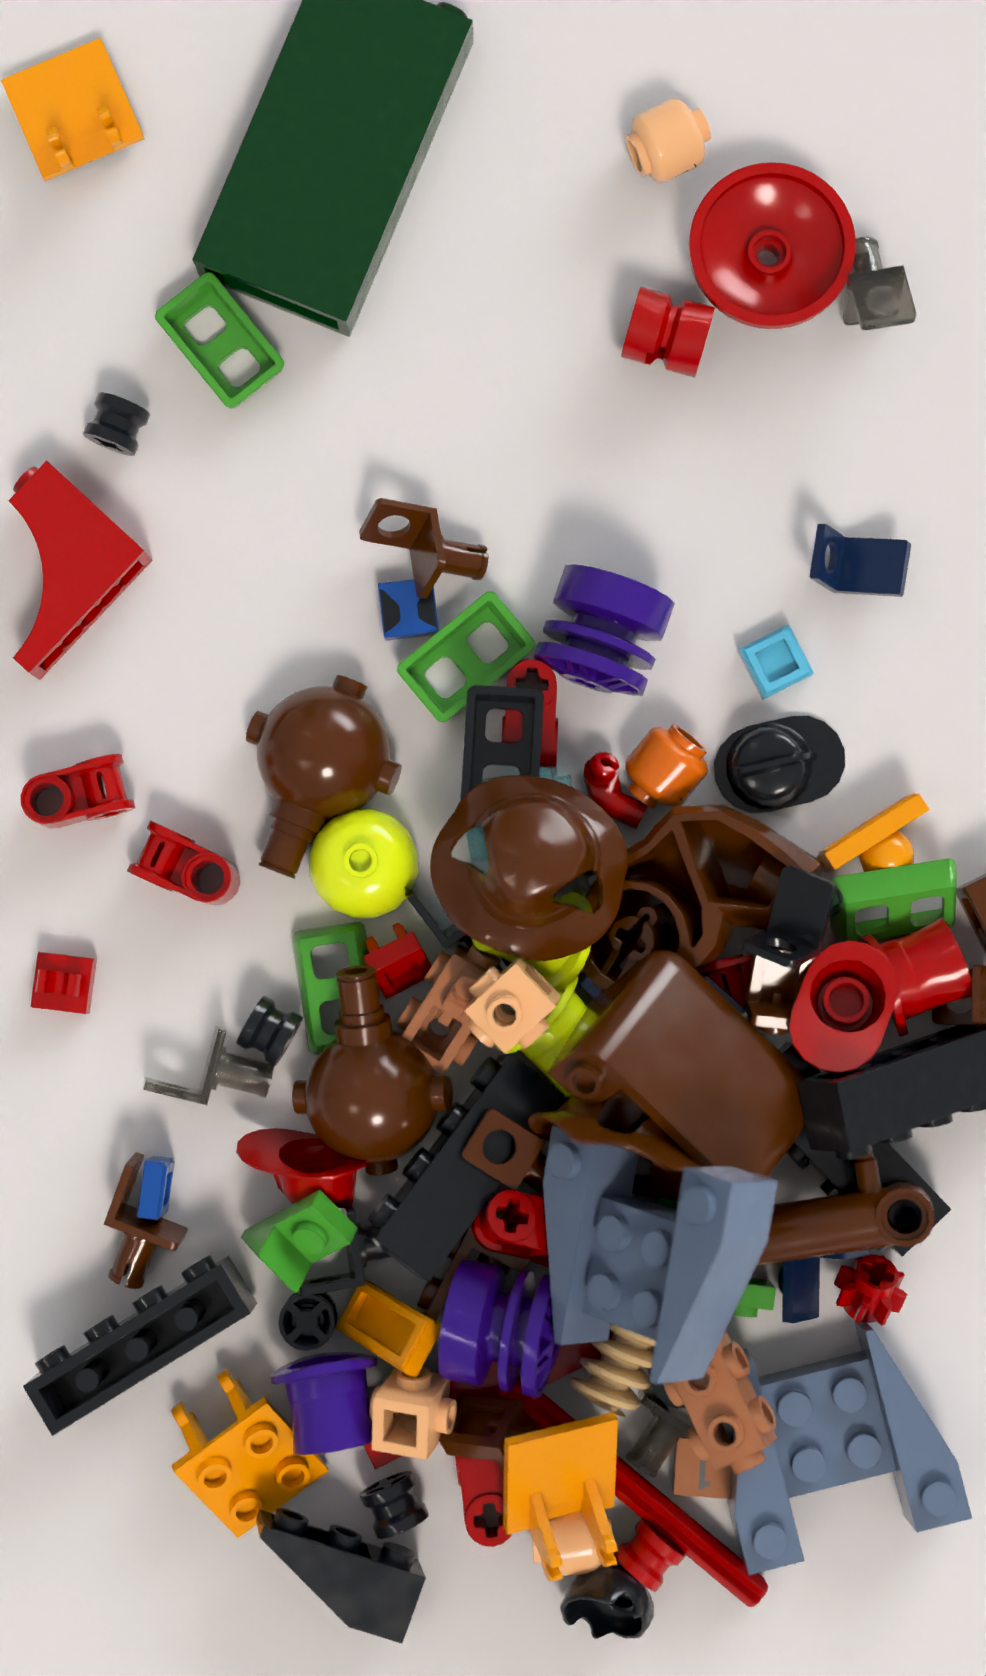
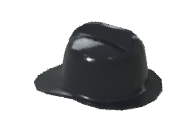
M790 716L755 724L732 733L720 746L714 762L715 781L724 798L734 807L750 813L771 812L801 805L828 795L840 782L845 768V749L838 734L827 723L811 716Z

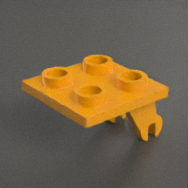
M101 37L1 79L44 181H48L145 139Z
M225 1368L217 1374V1379L227 1394L237 1421L208 1441L193 1412L188 1414L185 1404L182 1401L171 1408V1412L181 1428L190 1452L171 1466L173 1472L239 1538L257 1524L256 1518L260 1509L273 1513L327 1473L329 1469L318 1454H294L293 1427L265 1397L252 1405L240 1381L237 1378L233 1380L230 1370Z
M614 1412L504 1438L503 1528L507 1535L529 1529L540 1555L544 1574L549 1582L562 1579V1574L558 1567L563 1566L549 1519L580 1510L595 1543L596 1553L602 1566L608 1567L617 1564L616 1558L612 1553L618 1551L605 1513V1509L613 1508L615 1502L618 1418Z

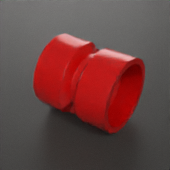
M640 286L621 357L648 365L652 364L657 358L662 359L666 370L695 378L715 307L685 299L678 306L673 305L670 294Z

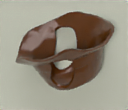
M522 775L492 778L471 789L458 803L454 813L437 836L430 859V874L433 888L450 921L465 935L492 949L532 961H550L578 953L597 942L608 931L617 916L628 867L627 848L622 833L614 820L599 805L579 790L556 780ZM478 826H482L485 834L489 860V870L486 874L472 863L452 857L451 853L458 840L467 831ZM593 870L600 885V899L596 912L592 914L573 904L553 901V894L580 874Z
M621 1089L600 1103H588L571 1096L557 1111L534 1113L528 1119L529 1128L539 1138L548 1142L550 1141L552 1126L557 1125L567 1136L581 1144L621 1147L651 1160V1176H640L635 1173L632 1194L666 1198L678 1202L684 1167H701L651 1118L643 1122L635 1132L629 1134L645 1112ZM606 1128H609V1129H612V1130H615V1131H618V1132H622V1133H625V1134H629V1135H624V1134L616 1133V1132H613V1131L608 1130V1129H606Z

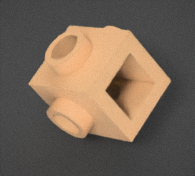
M517 957L501 973L492 966L468 989L474 998L464 1012L471 1018L467 1024L473 1034L487 1047L491 1048L496 1044L506 1054L517 1042L526 1049L547 1030L550 1025L544 1018L557 1006L561 995L528 960ZM503 1004L512 1006L515 1011L506 1009Z
M422 1366L416 1378L395 1368L382 1386H376L371 1397L369 1415L372 1420V1450L427 1460L439 1443L442 1433L450 1434L455 1424L457 1403L455 1399L450 1398V1380L441 1379L440 1374L432 1373L424 1366Z

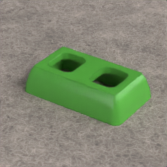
M207 272L201 275L155 313V319L228 408L238 407L283 370L284 360L213 273ZM211 307L224 320L226 328L208 344L199 345L187 332L185 326L190 319L204 308ZM246 349L259 363L260 370L242 386L233 387L221 374L219 367L222 362L236 351Z
M486 592L398 665L397 672L436 720L446 722L466 706L467 691L471 686H490L535 648V641L494 592ZM484 623L493 624L508 642V649L491 663L482 662L467 644L468 636ZM442 658L451 659L466 677L465 685L449 698L440 697L425 679L426 671Z
M951 858L837 876L831 879V881L836 883L843 896V903L835 905L841 907L840 912L830 917V928L841 942H858L859 938L867 934L873 936L876 940L904 936L929 925L939 918H942L949 928L955 923L957 870L955 861ZM935 896L942 897L941 909L911 913V904L915 900ZM880 905L887 906V918L855 923V914L858 910Z
M361 922L300 930L292 935L308 1050L313 1055H318L326 1045L336 1039V1034H327L323 1030L320 1006L326 1001L338 1000L339 992L337 977L319 979L315 976L312 950L317 946L343 943L348 950L350 967L366 965L363 956L369 954V951L366 947V929Z

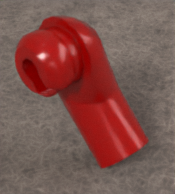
M608 752L594 754L586 762L582 776L588 798L599 805L610 817L637 829L647 805L622 792L617 772L619 763L614 755Z

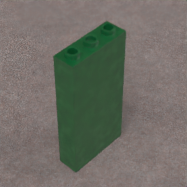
M302 0L192 260L199 277L207 272L213 273L226 288L350 337L473 45V20L467 18V15L458 7L445 2L434 5L424 0Z

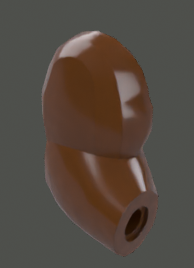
M726 805L675 806L653 827L643 840L627 849L628 867L617 916L608 931L591 945L590 953L582 970L592 980L594 985L605 991L646 955L654 951L666 950L678 954L699 972L723 952L735 926L753 927L761 930L767 929L781 871L784 867L791 865L821 876L824 863L761 821ZM597 878L585 896L592 907V913L597 911L600 899V885Z

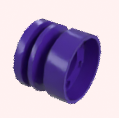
M565 565L553 604L566 614L572 616L573 620L572 622L547 620L543 627V633L561 644L547 641L538 642L534 659L543 661L561 677L580 686L604 693L615 692L632 696H643L648 679L631 668L651 670L656 658L643 648L635 645L636 639L662 641L675 603L658 590L625 576L590 566Z
M463 1259L454 1274L444 1308L438 1350V1370L441 1379L479 1386L486 1379L492 1363L497 1362V1377L501 1391H513L521 1373L522 1394L536 1398L541 1397L550 1372L557 1361L561 1346L554 1343L550 1275H543L535 1293L534 1272L521 1270L510 1294L506 1293V1278L503 1266Z

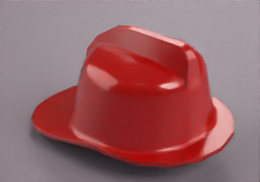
M845 941L830 945L820 952L819 956L815 957L803 980L791 1011L789 1023L792 1044L804 1061L819 1070L842 1073L856 1070L872 1059L881 1044L896 1004L898 992L895 969L884 953L867 943Z
M261 1129L245 1134L237 1142L236 1153L244 1163L254 1169L273 1174L278 1189L292 1204L321 1190L338 1208L350 1207L355 1198L357 1170L365 1167L368 1161L347 1159L327 1147L316 1134L290 1129Z

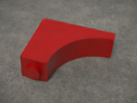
M47 460L39 469L32 467L17 480L13 488L15 494L8 500L20 513L31 530L42 562L43 593L40 609L29 636L13 657L28 673L39 680L46 675L153 561L133 539Z

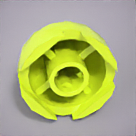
M376 809L351 810L332 818L316 835L309 852V875L317 894L333 910L352 918H377L396 910L407 899L405 895L410 890L413 891L419 876V852L411 833L394 816Z

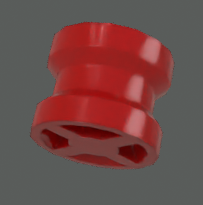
M641 1518L635 1526V1536L630 1542L620 1543L617 1547L618 1551L613 1552V1554L635 1579L651 1591L656 1592L663 1584L664 1572L669 1566H678L685 1558V1554Z

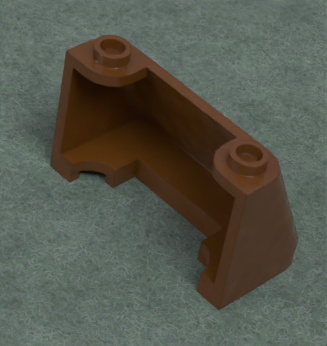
M666 950L654 951L646 955L589 1004L547 1072L569 1094L578 1100L588 1103H600L621 1089L701 1167L732 1166L769 1178L806 1126L797 1081L806 1077L685 959L676 953Z

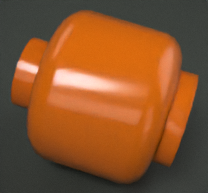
M672 724L669 729L662 727L652 728L625 761L626 772L633 780L628 787L629 791L638 800L652 809L659 802L668 807L681 806L707 775L708 767L703 758L707 750L693 736L675 724Z

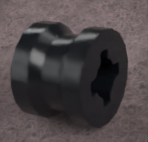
M104 392L98 393L94 403L98 411L94 421L86 424L83 431L84 437L109 450L134 456L139 446L136 435L140 427L147 425L150 413L143 407L119 396Z
M264 995L249 1016L236 1044L246 1050L255 1048L264 1053L265 1061L276 1066L294 1038L303 1017L295 1012L287 1014L276 1009L274 1001Z
M326 1292L307 1296L293 1293L280 1311L278 1321L280 1334L295 1349L305 1351L318 1349L329 1340L336 1327L338 1318L336 1303ZM299 1306H301L303 1309L310 1308L312 1310H302Z
M411 1471L399 1472L370 1485L360 1493L363 1506L371 1509L375 1517L373 1530L378 1539L401 1534L417 1526L429 1516L425 1503L418 1501L413 1492L416 1482Z

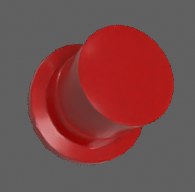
M942 918L911 934L878 944L876 939L869 934L858 939V942L867 943L884 953L895 969L898 992L891 1018L899 1037L909 1034L906 1020L937 1006L972 997V979L967 963L952 931Z

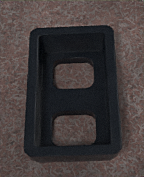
M474 685L468 689L461 799L471 789L482 783L483 770L489 765L513 766L519 770L522 776L539 777L544 695L541 690ZM493 709L519 711L523 715L521 740L517 743L489 741L485 736L487 713Z

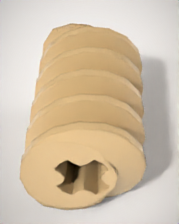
M611 1324L610 1332L612 1336L608 1341L591 1342L601 1353L600 1359L581 1357L579 1361L591 1375L589 1379L571 1377L569 1383L579 1394L609 1412H614L618 1416L626 1417L620 1408L635 1410L640 1405V1399L631 1388L645 1390L651 1384L648 1375L641 1367L651 1368L654 1354L652 1346L655 1347V1341Z

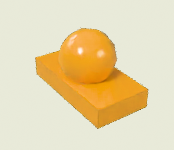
M912 793L818 852L819 855L816 857L824 863L826 872L838 869L858 855L864 872L913 864L914 849L912 844L902 832L897 830L930 809L919 793Z
M365 1279V1286L356 1288L336 1325V1329L403 1373L416 1378L440 1334L441 1324Z

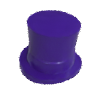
M353 1352L320 1353L290 1362L270 1376L272 1384H285L292 1415L294 1454L316 1455L356 1448L372 1442V1420L369 1415L370 1405L367 1393L366 1369L378 1365L377 1357Z

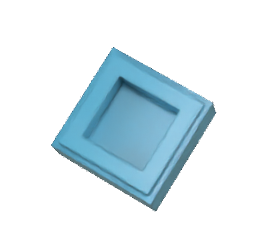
M790 625L738 651L762 700L814 674Z

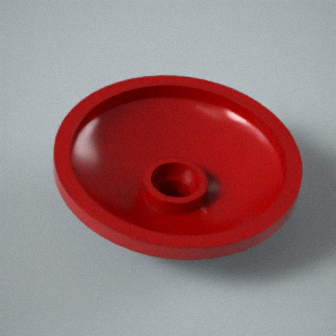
M770 162L740 168L722 178L708 191L693 218L688 250L694 278L704 296L714 307L727 317L747 326L763 329H782L811 320L835 301L843 290L853 268L856 239L853 222L846 205L826 181L801 167L786 163ZM762 251H769L775 255L777 262L773 265H764L759 261L758 254Z

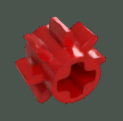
M868 1255L854 1258L850 1267L841 1265L834 1281V1285L841 1289L836 1305L844 1307L846 1313L857 1323H873L877 1321L881 1326L885 1325L891 1311L899 1313L907 1297V1293L899 1289L905 1274L897 1271L895 1265L883 1255Z

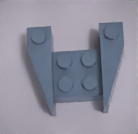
M557 1125L552 1126L543 1178L554 1343L569 1345L608 1341L610 1325L614 1324L655 1341L649 1382L663 1384L702 1379L768 1242L778 1181L732 1166L684 1167L676 1211L632 1196L638 1153L611 1145L581 1144L567 1136ZM606 1128V1129L611 1130V1131L616 1132V1133L628 1135V1134H625V1133H622V1132H618V1131H615V1130Z
M854 1321L862 1351L758 1377L754 1359L746 1348L743 1349L750 1365V1374L747 1376L757 1396H763L771 1406L776 1419V1429H774V1432L778 1438L762 1450L766 1458L764 1462L736 1475L732 1470L730 1499H727L740 1555L748 1575L805 1561L789 1498L893 1472L904 1517L916 1533L972 1519L958 1461L881 1340L867 1323H857ZM732 1427V1439L735 1441L736 1434Z

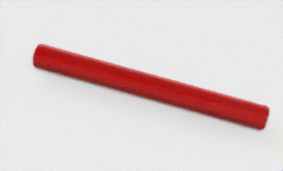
M521 1374L513 1391H501L499 1387L497 1389L499 1398L520 1400L536 1430L576 1421L544 1393H542L541 1397L537 1398L523 1395L521 1390ZM618 1455L616 1456L615 1496L747 1607L756 1606L768 1590L765 1578L759 1573L748 1575L743 1560L623 1459Z

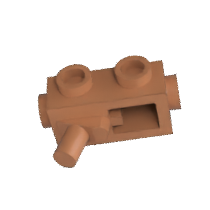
M459 944L452 956L443 950L440 952L424 978L433 984L432 988L423 1002L413 996L395 1024L405 1030L401 1037L410 1042L412 1041L425 1055L433 1070L442 1076L452 1061L462 1066L479 1040L471 1033L467 1024L471 1018L464 1012L474 998L468 989L492 966L500 973L502 972L498 968L501 959L495 955L478 950L474 944L471 945L470 949ZM435 1018H439L438 1022L446 1027L449 1025V1032L445 1035L434 1033L430 1027V1022Z
M726 1331L702 1379L663 1383L671 1402L677 1407L684 1405L694 1426L689 1428L688 1437L697 1457L702 1461L710 1459L715 1471L730 1465L736 1475L764 1462L766 1458L762 1450L778 1438L774 1432V1429H776V1419L772 1408L763 1396H757L747 1376L750 1374V1365L746 1354L737 1342H731ZM722 1422L728 1423L734 1428L736 1434L734 1442L731 1443Z

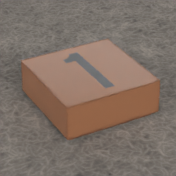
M676 1434L672 1483L673 1495L730 1499L731 1466L727 1465L715 1471L710 1459L702 1461L697 1457L690 1444L688 1434Z

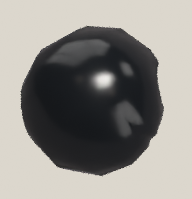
M617 1564L608 1567L601 1565L592 1572L576 1576L560 1605L564 1622L569 1626L575 1624L579 1619H584L589 1624L594 1639L610 1633H614L622 1638H640L648 1629L654 1617V1603L648 1589L623 1566Z

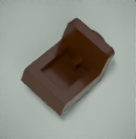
M768 946L778 951L790 952L780 947ZM751 954L743 998V1006L751 1025L769 1034L785 1035L789 1033L791 1011L813 959L794 969H789Z

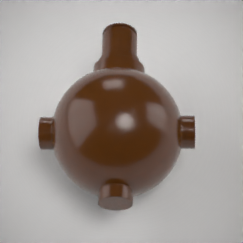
M336 675L332 687L319 686L303 689L282 700L269 715L260 711L253 715L247 729L246 741L257 745V762L260 775L268 791L275 798L269 816L274 818L270 826L272 831L260 859L261 863L259 862L258 865L295 879V874L298 872L308 844H312L315 834L322 830L327 820L351 810L362 808L377 792L389 796L393 793L401 774L402 765L390 760V743L385 726L376 711L363 700L368 688L366 685L348 677Z
M369 965L351 966L336 972L341 1007L338 1011L339 1019L334 1022L336 1039L326 1045L318 1054L309 1070L307 1080L295 1081L292 1090V1103L297 1114H307L316 1135L332 1151L347 1159L368 1161L365 1166V1172L369 1175H386L398 1170L399 1157L409 1153L423 1141L432 1128L438 1111L451 1109L453 1101L452 1082L449 1076H437L430 1062L415 1044L401 1037L402 1034L392 1030L391 1016L384 1012V1007L380 1004L376 968Z

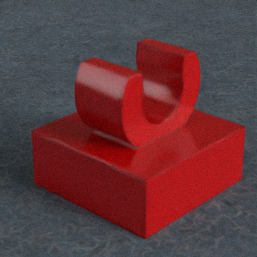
M400 923L392 925L397 939L382 947H379L373 936L366 939V947L369 954L363 956L366 965L376 968L378 986L386 999L425 980V976L432 967L414 932L407 933L404 926Z
M38 952L30 1007L90 1014L97 959Z

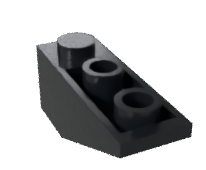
M278 1508L275 1514L259 1510L256 1523L259 1537L348 1627L401 1644L403 1643L426 1579L420 1562L415 1558V1553L412 1550L393 1542H384L382 1548L362 1542L360 1534L339 1525H331L329 1531L308 1525V1518L289 1509Z

